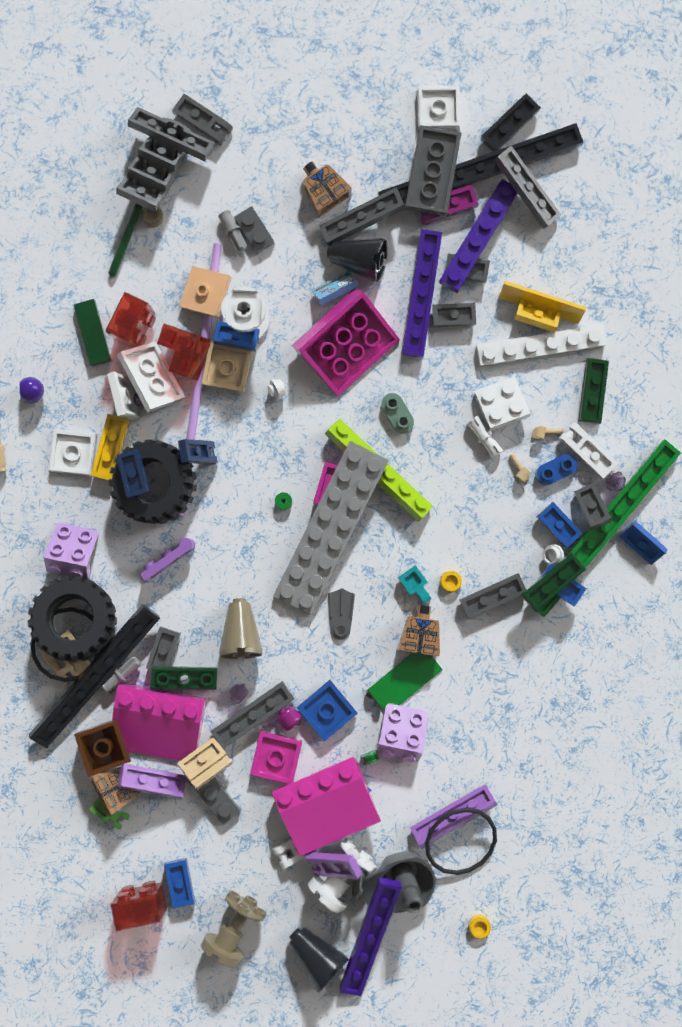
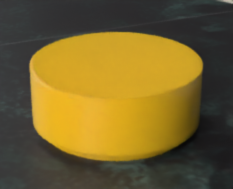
M447 571L442 574L440 585L447 592H456L462 585V578L455 571Z
M478 914L469 920L468 927L473 937L484 939L490 934L491 924L486 916Z

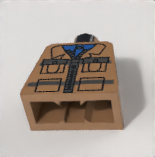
M312 161L303 168L308 175L303 181L304 189L318 218L351 196L352 188L330 165L327 164L318 169Z
M418 605L417 617L407 616L397 650L440 656L439 621L430 619L431 606Z
M121 767L96 774L90 779L108 817L141 793L139 791L118 788Z

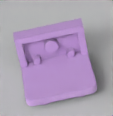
M58 523L43 557L46 571L54 575L62 574L72 578L80 576L88 580L91 574L89 561L99 536L98 531Z
M387 704L381 736L377 745V753H381L386 758L400 757L406 762L419 761L424 749L428 713L418 709Z

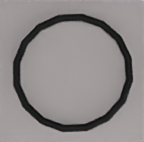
M73 607L57 609L55 615L58 613L75 612L83 614L93 621V616L87 611ZM31 639V655L39 671L50 679L62 682L78 679L80 675L64 678L52 675L44 669L36 657L35 640Z
M467 807L451 810L439 817L429 829L425 840L426 856L431 865L442 873L459 875L472 872L482 866L492 855L497 843V829L491 817L481 810ZM464 812L479 814L485 818L492 828L493 841L488 853L481 861L461 870L445 869L435 863L430 854L429 842L433 831L443 820L454 814Z

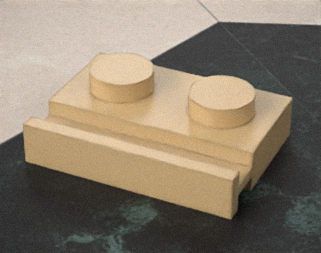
M213 737L177 764L197 791L232 765V760Z

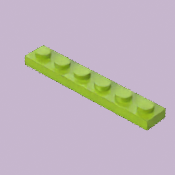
M341 419L336 421L325 432V435L343 452L349 441L376 453ZM387 463L377 484L419 522L433 505Z

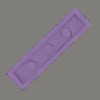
M485 784L413 825L410 829L420 848L423 849L425 848V840L429 829L439 817L451 810L466 807L478 809L485 813L496 807L497 803ZM464 812L454 814L443 820L433 831L429 845L480 815Z

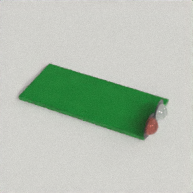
M412 652L367 689L366 697L369 699L374 697V706L376 708L382 707L384 711L387 704L400 706L443 669L431 655Z

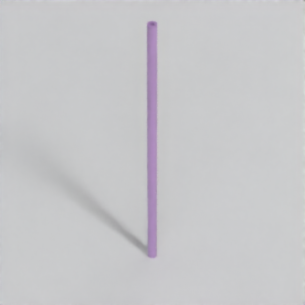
M219 243L213 244L210 270L215 272L219 270L222 245ZM205 314L203 316L186 439L195 440L202 392L201 383L212 316ZM179 513L178 516H183V517H184V514H183V513Z

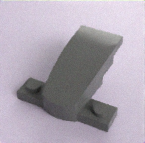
M137 107L128 119V127L150 137L139 147L138 156L128 166L127 175L117 186L116 194L156 212L171 188L186 153L205 162L213 151L215 142L191 132L189 128L178 121L161 118Z

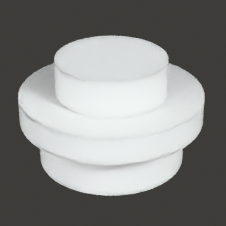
M280 379L270 380V385H268L269 394L272 398L275 397L276 400H280L286 394L284 385Z
M556 544L547 546L543 551V559L547 564L555 566L564 558L562 548Z

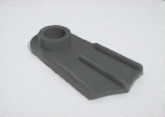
M341 588L328 593L331 633L339 640L347 638L350 634L355 601L354 593ZM338 626H343L345 628V632L343 634H339L337 632Z
M363 874L358 879H354L352 887L353 903L360 899L363 892Z

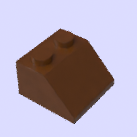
M117 719L92 726L74 734L88 777L131 762Z

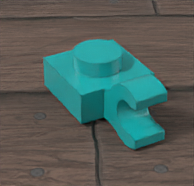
M416 565L398 577L410 595L416 592L424 604L432 599L423 587L428 582Z

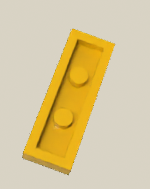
M107 414L90 476L108 481L113 478L110 469L111 467L115 468L117 464L114 461L116 455L121 454L130 422L129 419Z

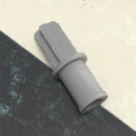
M230 210L221 212L218 217L226 230V237L230 238L236 252H243L247 249V244L240 232V226H237Z
M132 656L105 681L102 685L103 689L111 694L118 685L128 681V677L140 667L141 662L136 657Z

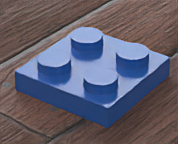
M331 679L297 706L299 712L324 742L358 714Z

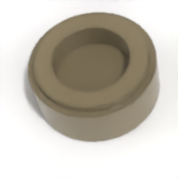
M146 207L142 210L141 216L147 226L158 227L161 225L164 215L160 207H158L156 212Z

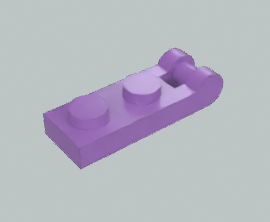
M190 538L181 539L180 546L175 550L170 548L161 554L162 559L155 563L153 560L143 567L145 571L140 574L145 581H150L195 548L194 540Z
M316 850L305 854V858L312 865L311 869L316 876L358 879L362 874L353 855L317 853Z

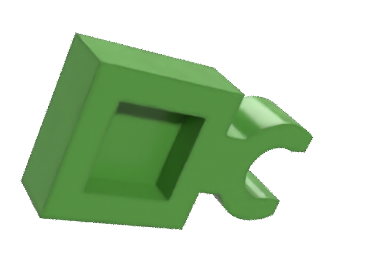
M99 797L89 808L91 812L105 823L111 818L114 827L117 829L122 828V825L118 823L119 817H124L126 820L130 818L129 814L125 811H117L108 817Z

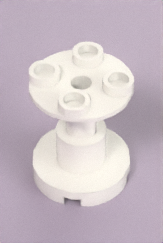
M246 286L236 287L224 297L221 311L226 323L239 332H250L256 328L260 329L259 339H261L269 326V315L266 311L263 297L255 289Z
M348 838L340 843L343 850L348 855H353L358 865L370 873L376 871L377 866L371 861L372 857L366 851L362 850L359 852L355 848L356 845ZM313 876L309 881L308 887L314 894L317 891L320 895L319 900L335 913L340 911L342 914L348 907L342 895L350 886L348 881L350 878L327 877L324 880L318 876Z

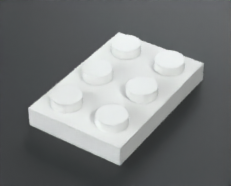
M156 341L121 351L117 355L147 412L182 401L185 398Z

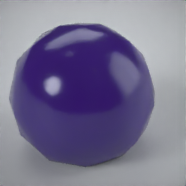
M26 377L19 382L20 399L24 403L34 404L42 399L45 390L43 384L37 378Z

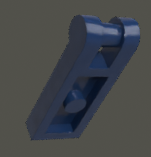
M192 439L178 441V454L181 458V463L205 465L218 463L217 456L214 455V441Z

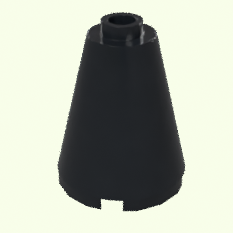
M373 238L334 241L332 245L328 246L327 257L330 258L331 263L369 280L378 282L381 280L386 267L383 266V262L388 256L387 240Z
M305 927L302 930L297 928L289 936L292 940L289 943L292 951L318 993L349 960L345 954Z

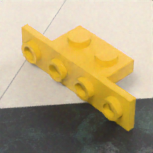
M504 281L498 297L518 304L514 320L555 333L560 318L579 324L586 311L584 306L508 281Z

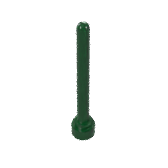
M137 203L134 204L108 271L111 277L117 275L143 206Z

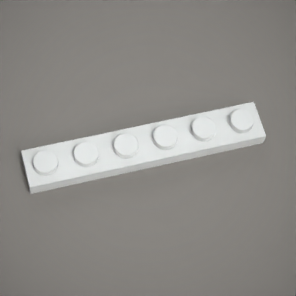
M603 324L555 333L478 344L476 349L479 367L605 347L606 339Z

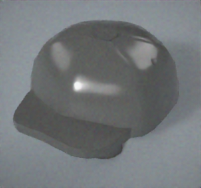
M403 851L386 856L379 869L370 873L363 880V892L368 907L380 877L401 882L402 889L394 907V913L418 912L429 902L435 889L436 877L432 865L414 851Z

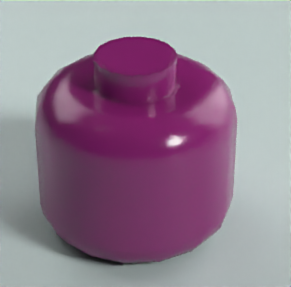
M289 706L287 709L283 707L278 712L280 716L277 718V722L286 731H290L300 721L302 716L292 706Z

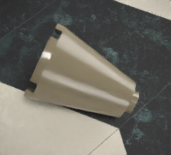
M243 598L233 599V603L228 605L219 649L220 658L238 659V657H245V659L262 656L263 649L251 604Z

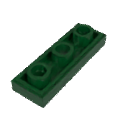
M151 666L150 689L216 690L217 667ZM187 675L188 679L182 682L180 680L181 677Z

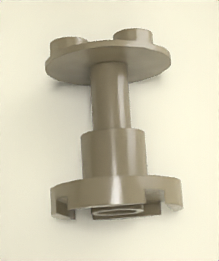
M229 890L225 900L236 911L230 923L223 924L218 935L214 933L205 935L201 948L209 957H212L213 954L219 957L218 963L236 968L244 957L238 944L243 936L240 930L246 919L263 921L267 912L257 906L258 901L253 897L247 895L244 898L235 891Z

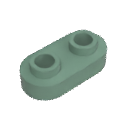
M395 393L385 395L381 407L394 430L401 434L408 433L414 425V419L404 401ZM394 400L396 406L390 407L388 402ZM405 418L407 424L401 425L399 420Z

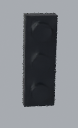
M525 93L481 136L480 140L492 152L501 149L540 111L541 107Z

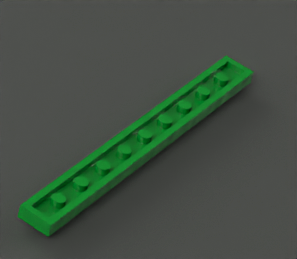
M662 440L606 507L612 522L594 530L589 527L569 553L572 552L586 568L681 452L667 440ZM554 596L537 613L545 617L559 601L560 597Z

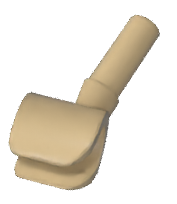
M539 426L534 428L532 438L544 440L545 434H563V429H549Z
M513 453L509 457L519 470L515 476L520 482L525 483L529 479L530 471L520 464Z

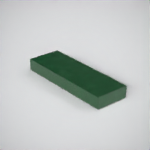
M91 299L73 304L90 366L112 361L96 300Z
M586 359L578 422L601 424L609 367L608 360Z
M571 552L524 591L521 596L537 612L582 574L586 568Z

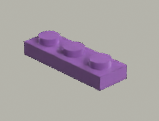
M123 764L120 769L118 788L181 799L184 797L186 776Z

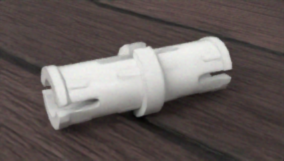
M478 416L467 423L478 438L477 442L479 444L482 443L491 458L503 451L492 437L493 433L487 430Z

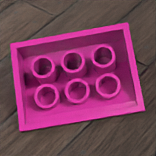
M354 288L302 335L292 347L333 393L339 396L400 339L366 294Z
M122 683L117 686L112 720L117 719L128 751L181 761L199 746L207 698Z
M354 757L272 792L279 813L299 856L382 822L359 763Z

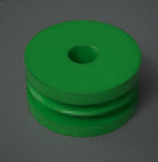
M279 493L275 498V504L279 509L287 510L292 505V498L288 493Z
M376 750L360 756L363 759L362 761H364L363 765H369L379 760Z

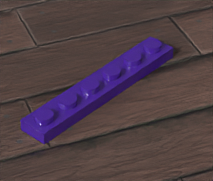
M501 179L440 278L439 284L455 293L459 292L518 195L511 183Z
M421 229L402 353L404 356L424 357L442 232Z
M379 877L339 986L340 993L355 996L362 995L402 889L400 881Z

